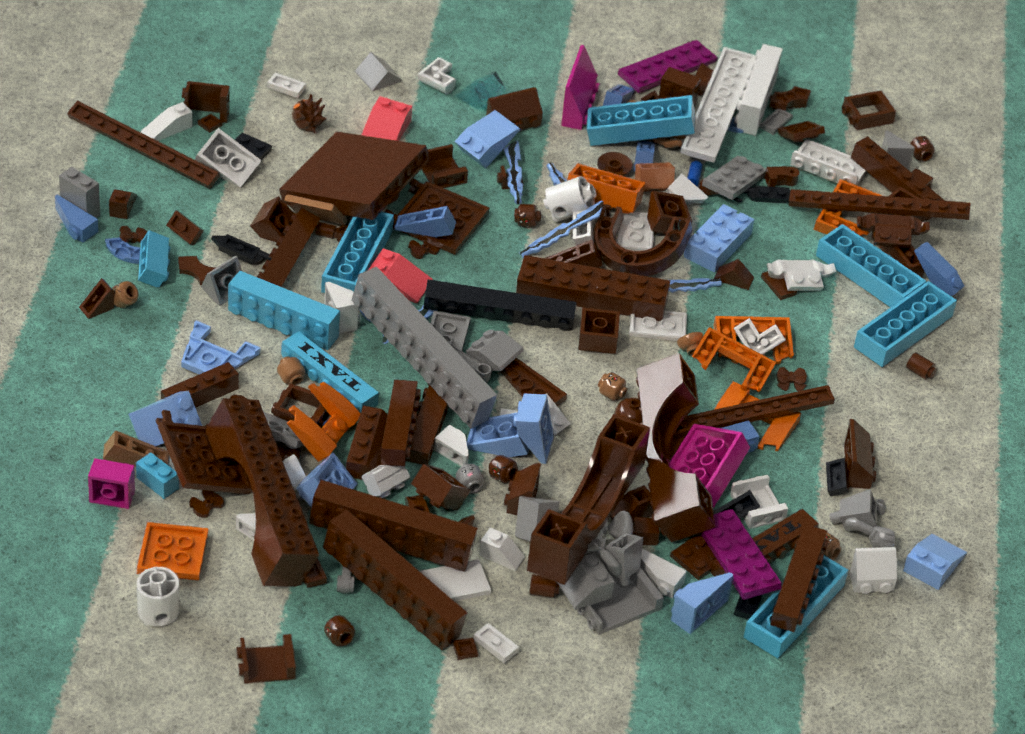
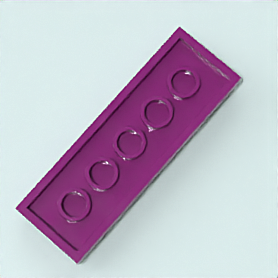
M696 39L618 69V75L640 93L660 85L661 78L669 67L686 73H692L699 69L701 62L708 66L717 62L718 57Z
M733 509L714 514L716 527L700 533L726 574L731 572L734 575L732 583L742 599L780 590L782 588L781 581Z

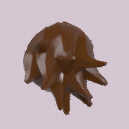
M310 94L309 99L300 100L294 105L292 119L299 129L315 133L316 127H319L326 120V117L322 116L325 105L323 104L319 107L322 98L315 102L313 101V95Z

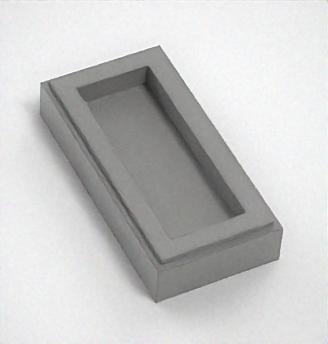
M777 109L760 123L759 128L774 135L778 132L777 128L784 127L793 119V115L784 110Z

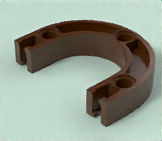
M604 204L595 226V241L602 261L611 270L651 276L663 272L680 259L692 234L691 220L685 219V226L682 231H679L680 219L673 217L664 239L658 245L648 250L631 251L621 247L615 241L624 219L622 207L617 206L616 212L611 218V205Z

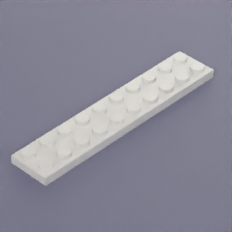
M727 47L723 48L695 115V134L686 136L681 148V154L715 163L736 111L738 101L741 98L742 90H744L745 82L748 80L750 69L752 70V64L756 55Z

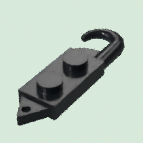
M754 186L745 190L743 194H747L749 199L755 202L789 204L791 190L787 187ZM738 197L733 199L736 202H743V200Z
M228 234L226 236L212 235L211 240L219 247L218 250L233 257L237 256L238 259L251 265L258 264L263 259L271 261V258H269L270 254L260 250L259 247Z

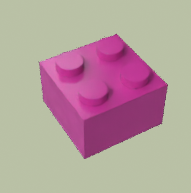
M94 458L88 474L89 502L129 509L135 494L134 465Z

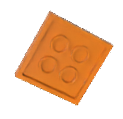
M147 522L137 565V574H141L149 568L164 567L176 573L178 578L199 580L208 538V528Z

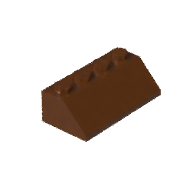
M368 406L362 407L346 461V469L354 479L363 480L362 475L381 465V447L388 416L383 409Z

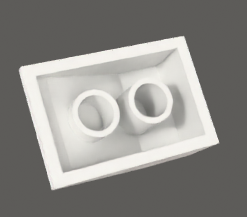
M219 128L194 159L218 171L220 178L240 188L261 162L258 157Z

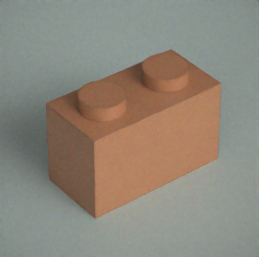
M670 162L642 163L635 166V180L646 182L644 191H651V189L665 191L674 182L675 167Z

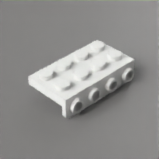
M809 139L803 142L798 151L793 152L790 163L791 166L835 183L842 179L857 186L867 172L851 159L850 155Z

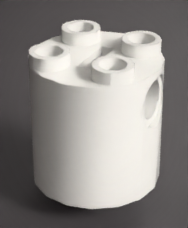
M583 176L545 189L546 199L543 200L544 206L550 210L555 223L573 217V212L586 210L595 204V188Z
M164 567L149 568L142 572L137 579L138 615L145 625L164 626L177 620L179 615V579L176 573Z

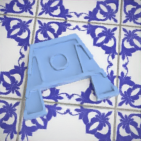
M196 320L181 361V367L196 374H201L229 362L236 369L260 354V347L245 341L236 353L205 341L204 339L211 332V326Z

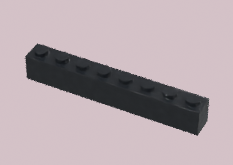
M428 280L423 308L526 325L572 330L576 302Z

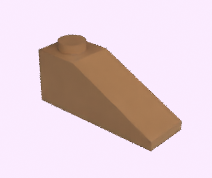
M115 430L104 444L103 459L126 463L136 467V462L151 452L168 465L169 453L164 449Z

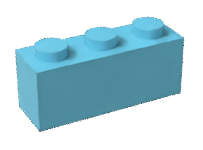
M150 230L146 233L140 244L138 281L154 287H160L163 282L167 281L169 276L167 267L170 259H168L170 252L168 237Z

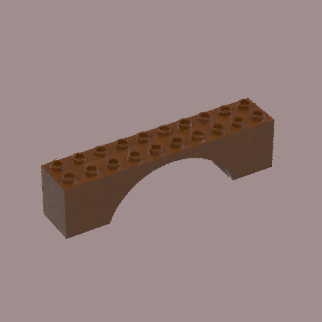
M680 353L638 368V377H636V383L639 387L637 395L641 402L639 411L643 418L641 424L650 427L646 461L648 462L646 471L650 478L648 487L652 494V498H650V504L654 512L652 520L655 525L660 527L663 536H667L671 543L716 527L712 496L695 473H684L670 468L669 449L677 428L684 418L699 405L695 375Z
M223 398L205 431L216 460L239 462L249 478L254 496L256 516L255 537L251 555L263 586H300L318 558L319 552L259 400Z
M615 414L612 415L597 438L584 477L567 507L561 513L548 509L531 533L527 571L563 585L567 583L588 551V544L596 539L645 464L650 427Z

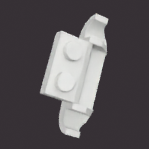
M779 259L772 264H767L769 276L776 279L785 278L788 291H821L824 287L822 278L829 277L836 272L834 264L826 265L816 260Z

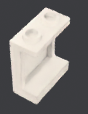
M768 475L732 483L730 493L732 499L751 490L760 505V508L748 511V515L743 517L749 529L778 523L787 516L788 507L785 503H778L769 487L770 477Z

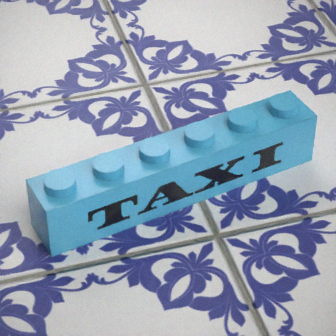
M298 331L282 341V357H297L312 381H316L319 384L322 382L327 383L349 400L360 413L363 406L376 407L378 405V391Z

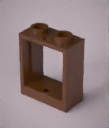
M882 90L844 97V102L841 106L842 113L846 114L850 125H853L856 131L893 124L896 110ZM874 105L878 112L861 115L857 108Z
M291 383L286 390L281 392L280 399L273 404L271 413L274 416L286 421H294L295 416L285 409L291 399L317 407L311 419L319 427H322L323 422L330 415L310 390Z

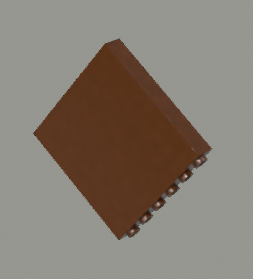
M337 131L279 189L281 198L284 201L286 195H293L334 204L343 215L374 220L430 161L427 146Z

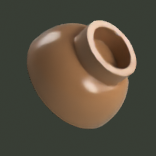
M701 332L686 334L677 340V345L681 350L686 351L688 355H692L703 338V334Z

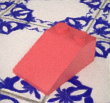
M380 96L371 110L361 135L399 141L412 120V106Z
M384 248L368 269L370 270L377 266L409 301L417 304L426 292L427 281L433 280L401 254Z

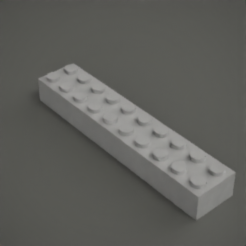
M377 266L360 273L352 296L354 305L365 314L366 318L377 327L378 331L388 339L390 344L417 370L470 429L488 421L497 397L492 388Z

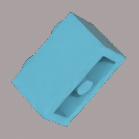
M150 452L136 462V478L163 499L179 489V478L176 471Z

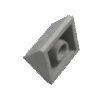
M371 52L355 70L356 74L372 92L402 82V79L385 60Z
M885 131L882 148L905 168L910 170L915 147L890 131Z
M232 257L207 273L202 283V289L219 306L228 301V284L239 271H242L238 257Z
M520 496L515 537L530 541L531 533L547 510L559 512L560 501Z

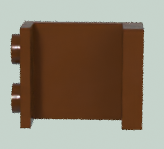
M188 81L186 88L182 89V98H185L183 103L190 110L220 113V120L223 123H227L230 113V86Z
M452 144L427 149L430 161L421 170L430 183L442 188L467 183L468 170L466 166L460 168L457 166L452 157Z
M283 634V645L246 648L245 638H240V647H236L237 660L241 659L242 662L238 664L239 676H243L244 684L295 680L296 665L291 634Z

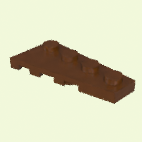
M515 358L500 371L522 397L524 393L543 395L547 393L556 406L567 399V393L518 358Z

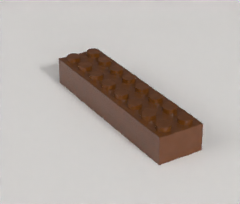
M524 255L517 278L516 293L574 301L577 307L620 311L622 315L631 316V314H635L634 317H652L656 321L663 320L668 301L670 280Z
M320 480L313 496L309 524L328 529L329 522L348 510L395 551L466 572L473 552L477 527Z
M345 510L329 522L323 548L328 554L338 560L343 567L350 570L358 580H361L373 593L382 598L388 606L397 611L403 619L412 624L418 632H421L440 650L443 651L453 643V640H457L460 637L468 612L348 510Z

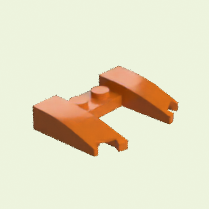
M842 179L839 180L833 191L837 193L882 196ZM823 209L814 226L815 231L824 234L830 233L842 224L860 236L870 233L859 229L856 223L841 218L840 216L844 210Z
M715 316L714 330L735 341L738 335L734 328L749 318L759 334L776 324L786 341L772 349L774 361L776 364H780L782 359L787 357L792 359L794 357L790 317ZM718 352V357L724 356Z
M710 327L692 355L693 358H696L702 364L701 367L705 370L717 352L750 368L740 388L745 390L747 388L757 390V392L761 391L776 364L775 361Z
M733 381L715 409L760 399L749 395L750 389H741V385ZM801 412L763 419L762 421L771 425L759 442L757 449L763 450L764 445H774L775 451H778L799 424Z
M325 382L320 383V386H316L315 383L308 386L310 391L331 415L323 427H319L295 405L289 408V412L295 416L294 421L289 420L287 422V425L318 462L332 453L337 447L336 443L348 428L358 421L361 414L349 400Z

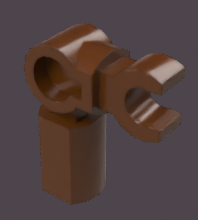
M318 222L315 234L331 239L336 238L340 242L349 224L346 223V225L337 228L335 225Z

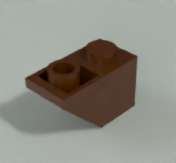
M645 485L627 492L610 518L613 520L620 511L628 512L632 522H634V517L646 518L653 514V508L650 504L651 492Z

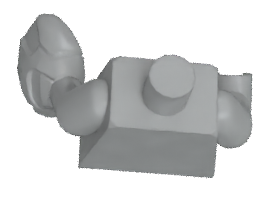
M871 489L842 499L840 501V511L830 513V520L833 525L842 523L847 532L860 531L869 535L873 548L894 547L895 532L891 529L877 526V514H884L886 506L883 499L875 501Z
M620 511L607 527L615 540L606 545V550L604 549V541L600 538L592 540V543L588 544V548L591 552L599 551L600 557L607 564L608 573L611 576L617 577L618 585L627 586L630 582V576L640 568L643 537L632 535V518L628 512Z

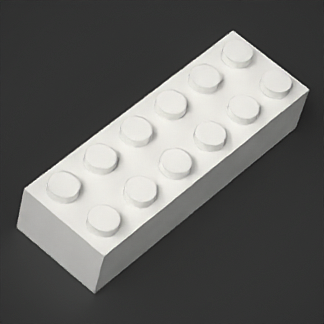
M763 44L761 50H757L752 70L750 69L748 80L745 82L744 90H742L741 98L737 104L738 113L734 121L737 124L736 128L743 130V133L756 136L778 75L782 48Z

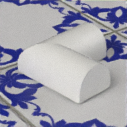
M439 57L418 73L419 81L447 95L453 91L456 83L455 78L446 75L452 69V64Z
M750 318L734 328L745 346L762 355L786 341L776 324L759 334Z

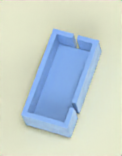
M723 204L696 231V234L689 239L684 252V258L715 273L752 234L754 219L741 212L737 214V210Z

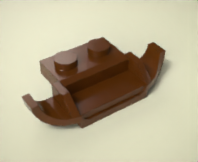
M871 213L863 217L857 216V227L863 231L874 232V245L910 248L911 235H922L930 230V222H922L910 215L900 216Z

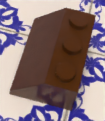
M536 87L488 98L486 115L496 110L519 127L520 131L542 125L543 112Z
M854 419L849 420L844 442L848 484L850 488L871 489L872 482L876 481V471L873 470L875 456H872L874 442L870 441V433Z

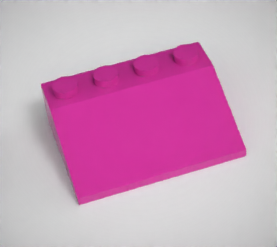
M580 45L565 87L561 126L582 130L583 124L587 125L588 108H591L592 104H594L595 93H598L600 83H597L598 75L584 45Z
M693 424L669 464L670 468L684 473H695L711 494L714 508L749 451L750 446L742 432Z

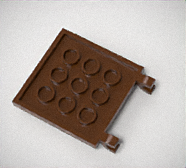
M413 178L409 182V185L412 187L408 192L415 195L397 215L388 209L384 211L394 215L393 229H395L394 227L399 215L448 206L456 221L453 234L431 237L409 232L403 233L456 255L489 214L490 208L428 181L423 184Z
M169 410L161 412L163 418H157L155 421L182 488L250 494L252 492L249 478L239 462L216 460L205 431L208 424L199 426L173 423Z

